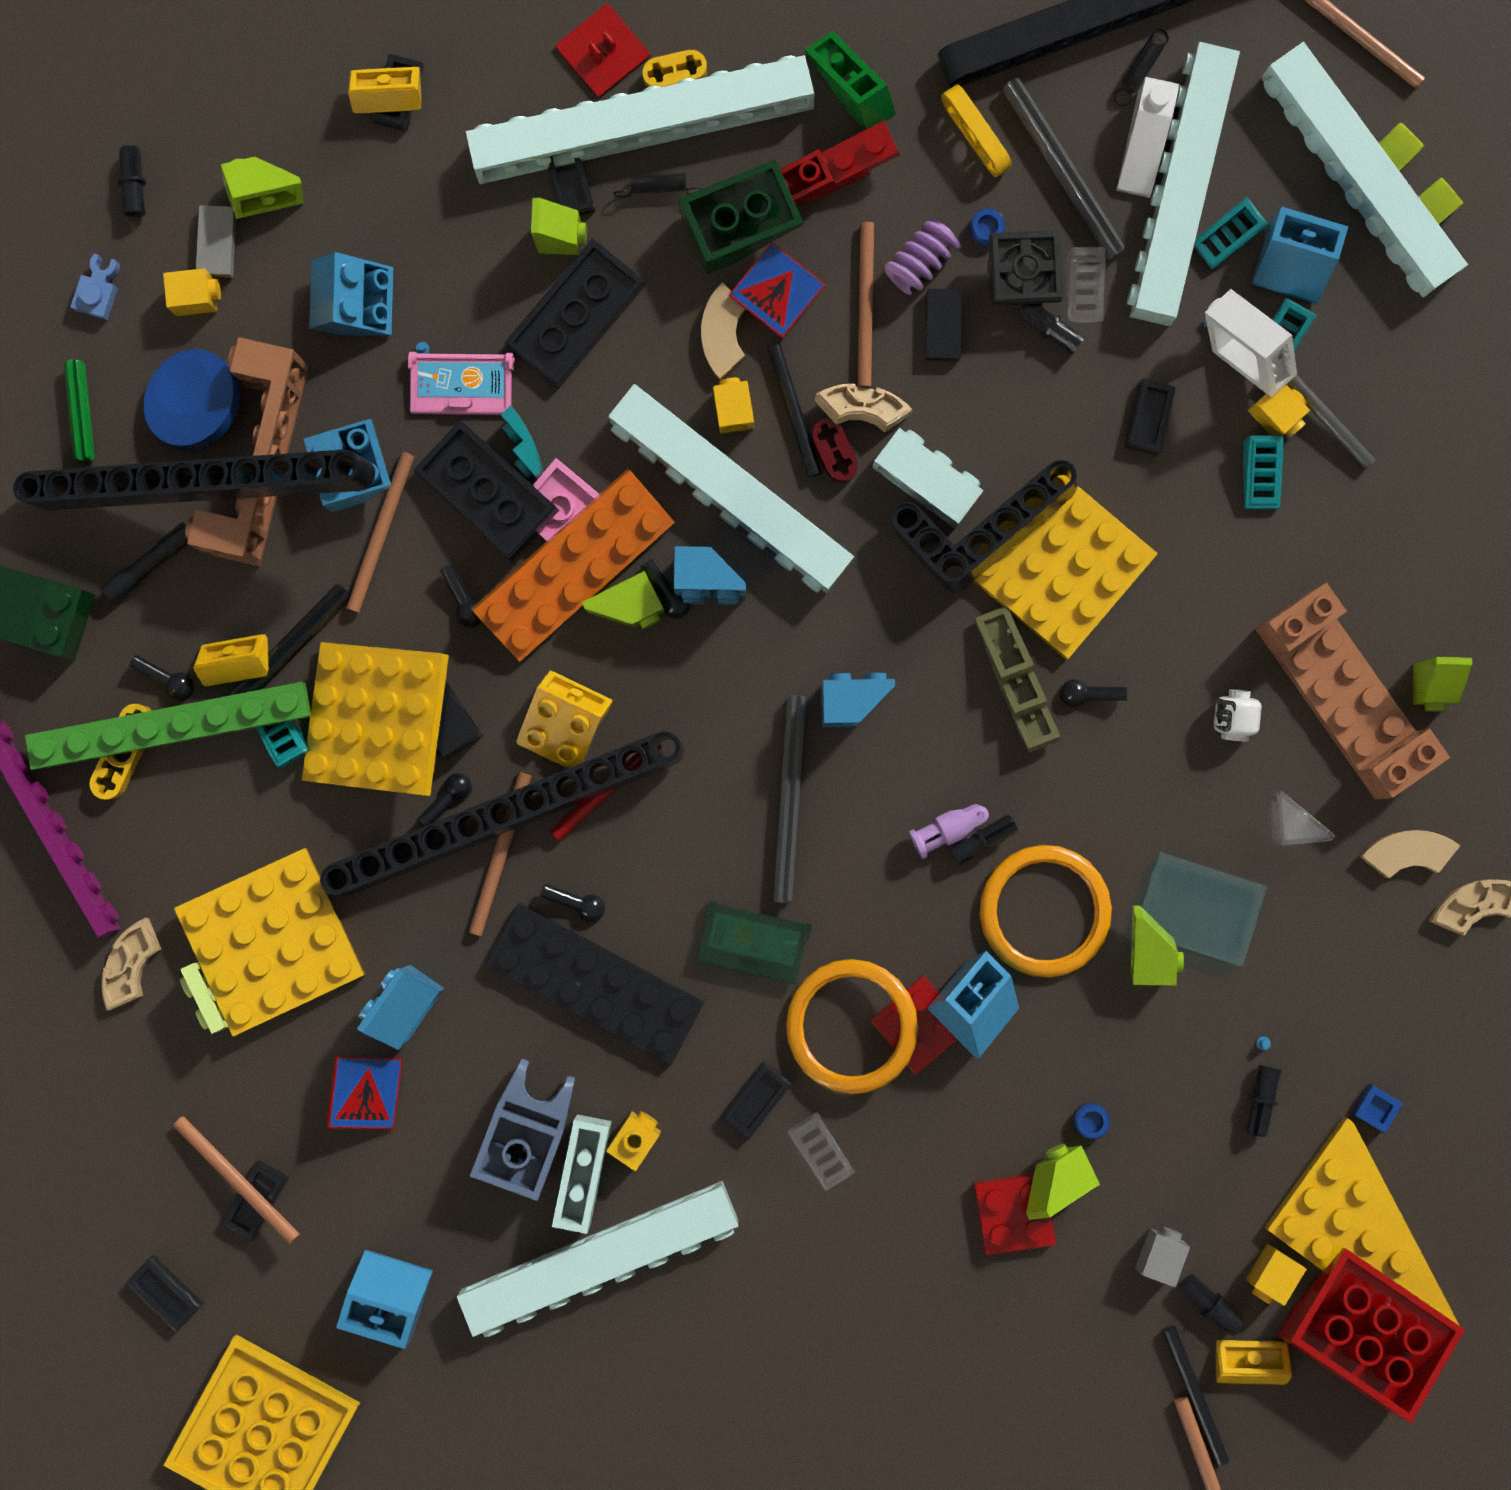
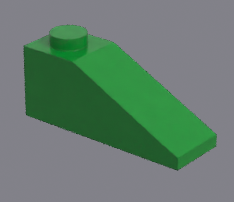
M833 30L805 49L806 55L849 115L864 130L882 121L886 122L896 115L888 85Z

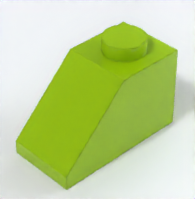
M257 157L235 159L221 164L224 186L236 219L304 203L300 177Z
M533 198L531 234L538 253L579 255L580 244H586L587 225L581 222L578 210L541 198Z
M645 571L582 602L587 613L632 628L641 625L642 629L651 627L661 621L659 615L665 612Z
M1434 657L1413 663V705H1425V711L1445 712L1447 711V706L1459 704L1472 667V658Z
M1133 906L1130 968L1133 985L1177 986V973H1183L1184 970L1183 952L1177 951L1174 938L1141 906Z
M1065 1144L1057 1145L1046 1152L1047 1158L1036 1164L1026 1211L1029 1220L1050 1218L1100 1185L1082 1146L1067 1148Z

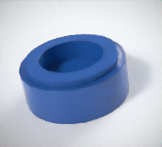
M990 208L978 211L971 220L970 235L976 243L989 246L990 233H1002L1005 230L1003 216L998 211Z
M1085 1103L1076 1109L1073 1115V1125L1082 1137L1095 1140L1107 1133L1110 1126V1118L1107 1111L1100 1105Z

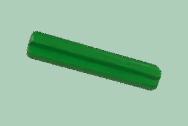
M67 360L64 362L73 458L77 462L85 463L93 461L95 458L85 363L81 360Z

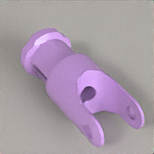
M973 804L963 810H950L936 817L934 823L918 831L912 829L908 833L918 854L924 859L927 857L928 852L944 844L950 846L965 838L975 827L987 821L989 813L985 807Z

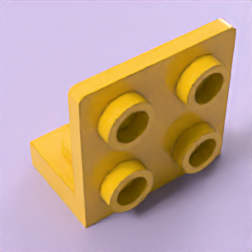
M550 670L535 691L516 743L566 768L584 762L597 728L608 713L613 700Z

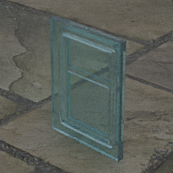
M1159 852L1141 907L1174 938L1176 946L1243 967L1267 886Z

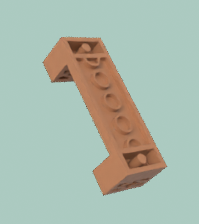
M238 337L236 347L233 346L230 349L228 356L230 372L247 388L264 391L261 400V410L264 411L261 425L257 424L255 426L252 437L253 445H255L253 456L286 454L289 451L309 366L293 349ZM277 496L237 499L235 511L238 514L237 519L195 509L194 517L189 518L186 525L185 536L188 538L187 544L207 555L260 567Z
M1326 582L1299 597L1260 624L1255 630L1374 799L1394 798L1451 757L1430 728L1416 731L1337 620L1347 610Z

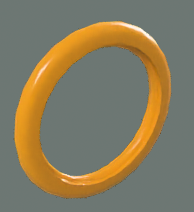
M1038 845L1023 848L1009 855L995 867L987 879L981 895L979 916L983 934L990 948L1002 962L1014 970L1032 977L1052 978L1074 972L1096 956L1105 943L1111 926L1112 905L1109 890L1101 874L1090 861L1078 853L1060 846ZM1041 862L1056 863L1068 867L1078 874L1087 884L1095 908L1094 922L1090 934L1084 943L1073 953L1053 960L1034 959L1014 949L1005 939L999 927L997 917L998 899L1008 879L1018 870Z
M848 959L834 961L821 966L803 980L794 992L789 1004L786 1031L793 1057L807 1076L817 1084L834 1092L859 1094L884 1087L899 1076L909 1063L916 1047L918 1022L911 996L898 978L885 968L869 961ZM857 977L876 983L888 993L899 1013L901 1029L899 1042L894 1053L884 1065L876 1071L865 1075L845 1076L826 1069L809 1051L804 1038L803 1022L809 1001L825 984L838 978Z

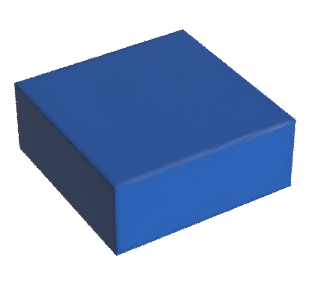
M1368 1084L1351 1114L1386 1134L1403 1103L1376 1086Z

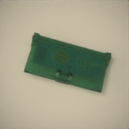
M709 900V904L706 906L705 918L707 920L697 962L793 985L797 984L805 944L812 932V924L806 922L802 924L729 907Z

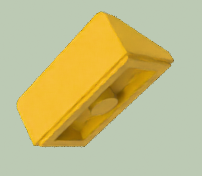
M401 67L350 71L348 95L352 111L357 114L420 110L422 104L420 68Z
M266 634L201 645L193 669L204 686L267 676L269 669L268 638Z
M1216 1341L1217 1383L1285 1385L1292 1378L1287 1342Z

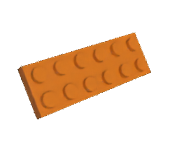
M627 469L472 608V611L520 662L582 607L583 601L593 597L675 522L637 477Z

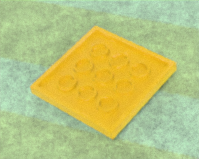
M1059 475L1052 480V483L1057 486H1064L1069 483L1070 479L1067 476ZM1078 486L1076 493L1070 500L973 582L1003 607L1006 606L1012 615L1067 660L1158 553ZM1031 498L1025 503V506L1030 509H1037L1044 502L1039 498ZM1010 520L1004 521L999 525L998 529L1003 532H1010L1015 529L1017 524ZM983 543L975 554L983 555L987 553L990 546Z
M320 642L307 737V746L310 751L305 754L302 781L430 796L449 655Z
M307 848L301 849L174 908L233 1037L365 975L330 897L321 886L320 876Z
M236 1334L163 1466L207 1490H314L360 1402Z

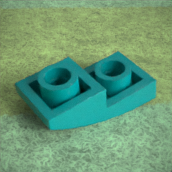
M510 406L501 413V416L506 423L502 429L515 444L519 440L522 441L513 449L518 458L514 464L527 479L533 475L538 480L543 474V468L536 445L522 419L514 408Z

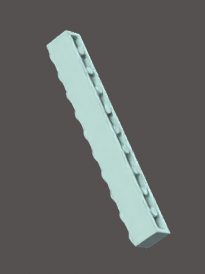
M789 55L772 63L763 65L760 63L749 64L741 70L732 72L717 71L711 74L710 77L696 80L686 78L674 85L665 87L650 86L642 92L634 94L619 93L603 101H583L575 107L563 110L553 108L536 116H517L505 123L496 125L481 124L473 130L466 131L474 171L479 184L546 170L551 162L550 156L553 157L555 167L575 163L574 158L578 157L582 161L813 110L814 90L805 55L799 57Z

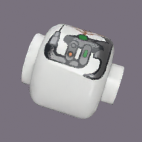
M1230 689L1229 696H1221L1216 700L1213 725L1214 729L1221 733L1222 739L1249 741L1250 736L1256 735L1259 732L1262 706L1257 699L1250 698L1251 691Z

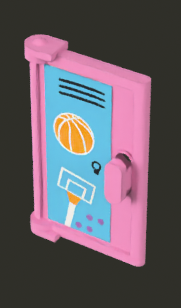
M409 352L408 368L411 370V414L501 415L507 408L512 406L514 354H417V352Z

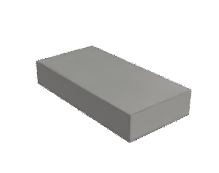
M199 205L196 269L205 268L213 277L233 278L236 218L232 206Z

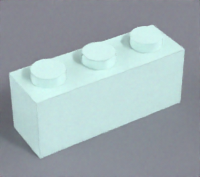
M899 428L875 459L872 468L956 529L984 491L978 487L980 485L979 480L966 471L961 474L951 466L952 461L942 452L937 450L934 453L923 446L924 440L912 430L905 432Z
M579 1114L575 1117L552 1227L588 1233L612 1121Z

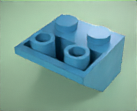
M1281 206L1270 219L1251 284L1318 304L1339 260L1348 226Z
M337 252L311 260L309 329L347 336L392 335L394 267Z
M372 419L303 439L307 452L350 450L371 462L375 468V479L371 486L365 490L320 493L323 506L331 513L365 503L392 487ZM355 465L351 468L349 476L353 473ZM322 468L319 469L317 477L320 475Z
M675 546L674 591L676 596H682L683 603L703 604L704 598H717L718 604L735 605L739 604V599H746V583L711 547Z
M849 673L830 674L828 680H823L821 684V727H856L895 687V679H887L886 673H866L863 679L851 680V674Z
M985 951L967 960L927 1009L977 1059L981 1057L1019 1010V1005L1011 975Z
M412 965L400 969L397 968L395 971L390 970L379 986L383 990L381 995L376 997L374 1001L369 1000L358 1017L362 1019V1022L357 1029L376 1040L400 1050L408 1043L445 988Z
M365 1250L347 1291L336 1328L405 1349L413 1338L433 1270Z

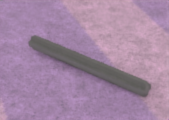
M1019 78L1012 79L1004 86L1003 93L1106 257L1112 259L1118 256L1125 249L1123 242Z
M789 695L787 698L773 896L774 901L777 903H791L793 897L806 697L802 695Z

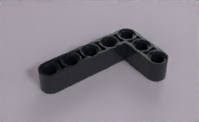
M1056 460L1050 463L955 545L915 503L902 502L898 504L892 511L891 521L898 538L936 580L948 591H961L1074 496L1078 487L1076 469L1072 463L1066 460ZM1059 475L1070 478L1069 483L1064 486H1057L1052 483V480ZM1031 498H1039L1044 502L1037 509H1030L1025 506V503ZM911 516L917 519V522L912 527L904 528L900 526L901 521L906 517ZM1010 520L1017 524L1015 529L1010 532H1003L998 529L999 525L1004 521ZM936 541L940 544L936 551L927 553L922 550L927 542ZM979 543L990 546L987 553L983 555H976L971 551ZM951 566H959L963 569L960 576L956 578L947 577L945 572Z

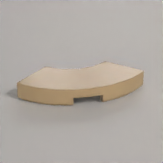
M723 282L711 295L705 307L701 324L703 352L710 369L719 381L745 359V354L737 342L736 330L738 321L746 310L729 297L731 290Z
M841 384L829 387L818 392L814 400L836 425L848 420H862L874 424L883 432L888 431L908 418L913 410L902 399L884 389L876 387V390L866 387L855 386L856 384Z
M1410 830L1392 833L1376 840L1359 857L1385 878H1391L1400 869L1410 866H1422L1434 873H1439L1460 845L1434 832Z
M1488 879L1465 884L1449 893L1437 905L1428 922L1465 936L1472 924L1483 917L1492 915L1511 917V881Z
M144 918L130 926L112 946L113 948L102 973V995L107 1011L143 996L140 983L143 968L153 955L162 950L149 918Z

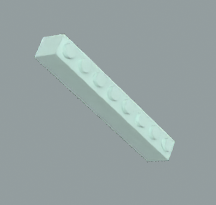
M1304 41L1272 63L1261 78L1264 81L1266 92L1272 98H1276L1284 108V115L1288 122L1298 127L1304 136L1308 149L1314 154L1317 153L1325 164L1324 167L1327 175L1333 181H1337L1345 191L1347 202L1354 209H1358L1365 218V224L1369 232L1379 237L1386 247V254L1394 264H1398L1404 271L1409 286L1415 292H1419L1424 298L1464 269L1468 263Z
M1199 42L1193 54L1187 53L1182 74L1187 75L1185 86H1179L1175 107H1179L1177 119L1172 118L1167 135V140H1171L1169 152H1163L1158 172L1164 174L1161 185L1156 184L1150 203V205L1156 206L1153 218L1148 217L1143 231V238L1148 239L1145 251L1140 250L1135 265V271L1140 272L1137 285H1131L1127 298V304L1132 305L1129 317L1165 326H1170L1177 318L1240 51Z
M633 384L609 414L610 424L613 425L610 430L626 443L629 439L640 446L638 452L652 464L658 460L668 468L665 471L668 477L679 485L685 482L695 490L692 495L705 506L709 507L712 503L722 511L719 516L730 526L736 528L740 525L749 532L747 538L762 550L766 546L777 554L774 559L788 571H791L794 567L804 575L802 578L803 583L813 591L818 593L822 589L825 593H828L853 562L854 556L636 384Z
M720 1181L462 1288L457 1295V1299L472 1337L483 1333L484 1337H489L504 1329L503 1324L516 1319L518 1324L528 1321L537 1315L536 1310L548 1305L550 1310L559 1308L570 1302V1296L582 1292L583 1296L593 1294L603 1288V1282L615 1278L616 1282L624 1281L636 1274L635 1269L648 1264L649 1269L658 1267L669 1260L668 1255L681 1251L682 1255L694 1252L702 1247L700 1242L712 1237L715 1241L725 1239L734 1234L733 1228L738 1227V1218L724 1183Z

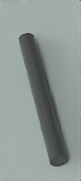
M1298 375L1287 383L1290 389H1295L1303 395L1306 400V406L1364 469H1367L1376 461Z

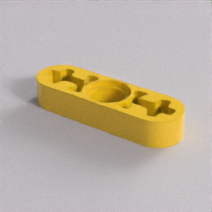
M956 84L941 94L945 109L988 171L994 177H998L1010 169L1012 162L1007 151L964 89Z
M130 704L121 711L119 717L137 714L140 711L147 712L152 710L144 705ZM144 750L132 752L130 758L125 762H119L114 755L100 758L90 779L92 793L96 797L105 800H115L121 797ZM108 763L115 767L124 768L123 773L115 771L111 782L116 784L115 789L104 792L105 786L101 784V780L103 778L109 779L114 769L107 768Z

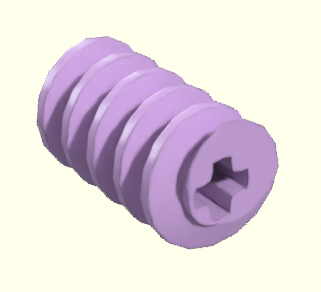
M932 219V222L925 221L921 227L922 232L916 231L913 234V242L908 241L903 245L904 252H896L893 257L894 262L890 261L885 264V273L889 279L907 295L912 294L911 287L920 291L924 288L919 279L921 276L927 280H932L933 275L928 269L930 266L936 270L942 269V265L938 260L939 256L946 260L951 259L952 256L947 249L948 246L955 250L961 248L960 243L951 230L936 219Z

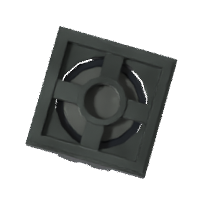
M1060 230L990 233V256L988 258L987 273H989L988 288L992 291V305L1060 303L1064 300ZM1031 243L1043 248L1049 257H1047L1041 249L1037 248L1034 245H1031Z

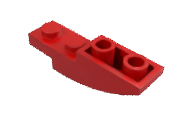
M882 121L823 152L818 149L780 170L796 206L871 175L870 170L900 156V153L886 122Z

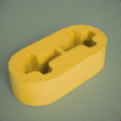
M685 50L655 57L648 60L643 67V81L646 88L650 86L665 87L674 85L682 79L693 78L696 80L705 78L707 75V61L704 55L696 50ZM693 61L694 65L697 66L696 74L690 75L689 70H685L687 62ZM660 69V72L665 74L663 75L662 82H656L655 77H652L654 76L653 70Z

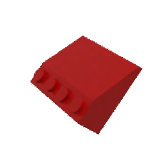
M1342 1248L1294 1305L1277 1336L1395 1417L1412 1424L1465 1329L1348 1249Z

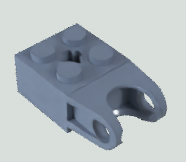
M522 1058L495 1107L470 1177L538 1201L563 1135L575 1077L567 1076L564 1084L551 1099L545 1101L533 1099L525 1089L526 1070L529 1061ZM515 1143L522 1144L523 1151L527 1152L524 1158L519 1156L518 1161L512 1160L511 1152L507 1150L510 1145L514 1147Z

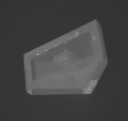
M1272 791L1268 795L1273 846L1332 841L1336 836L1283 791Z

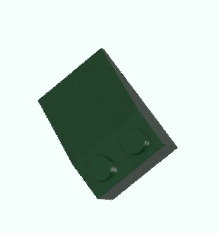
M776 159L679 198L680 215L706 275L742 260L803 225V220Z
M0 566V639L75 661L96 595L76 587Z

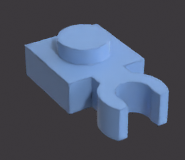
M94 253L90 259L91 277L80 276L70 307L74 311L108 321L118 288L111 284L110 280L118 275L120 264L116 260L111 259L109 267L101 270L100 266L103 258Z

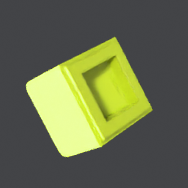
M1398 123L1379 142L1399 171L1424 147L1423 143L1402 123Z
M1443 178L1438 179L1418 196L1438 224L1463 205V201Z

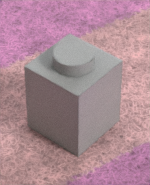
M1163 1226L1161 1231L1149 1228L1135 1268L1143 1276L1176 1288L1190 1246L1181 1240L1182 1234Z

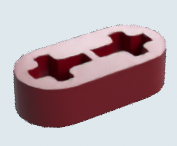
M829 418L821 419L813 427V445L829 478L836 483H847L854 478L857 472L858 463L841 425H836ZM824 427L828 431L835 430L836 432L833 436V443L835 445L833 449L830 448L826 439L820 441L818 438L821 436L822 428ZM838 453L843 463L850 462L851 465L847 469L848 474L843 475L841 471L834 472L833 468L836 466L834 454Z

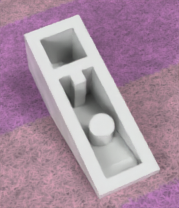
M1145 77L1137 93L1116 191L1147 198L1151 197L1180 84Z

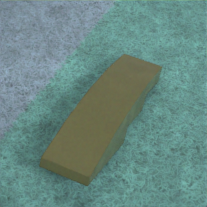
M1004 606L976 617L975 623L1027 753L1059 742L1061 739L1060 733L1047 707V699L1034 672V664L1009 609Z

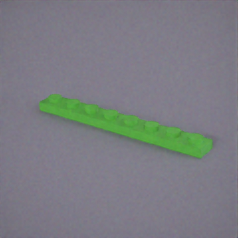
M297 682L25 735L30 769L41 770L310 718L311 711L306 683Z

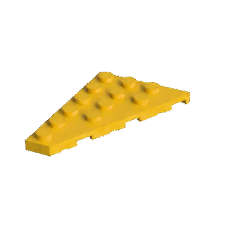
M1343 1116L1264 1228L1322 1271L1325 1270L1342 1248H1346L1459 1325L1355 1124Z

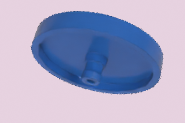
M191 349L171 356L154 372L145 391L144 415L150 430L163 442L181 450H196L214 443L230 428L237 415L241 398L239 380L230 372L227 362L209 351Z

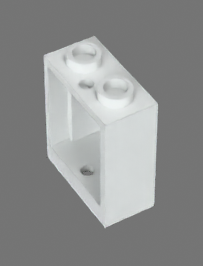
M1232 289L1210 304L1208 310L1205 311L1212 352L1270 397H1273L1297 375L1292 334Z

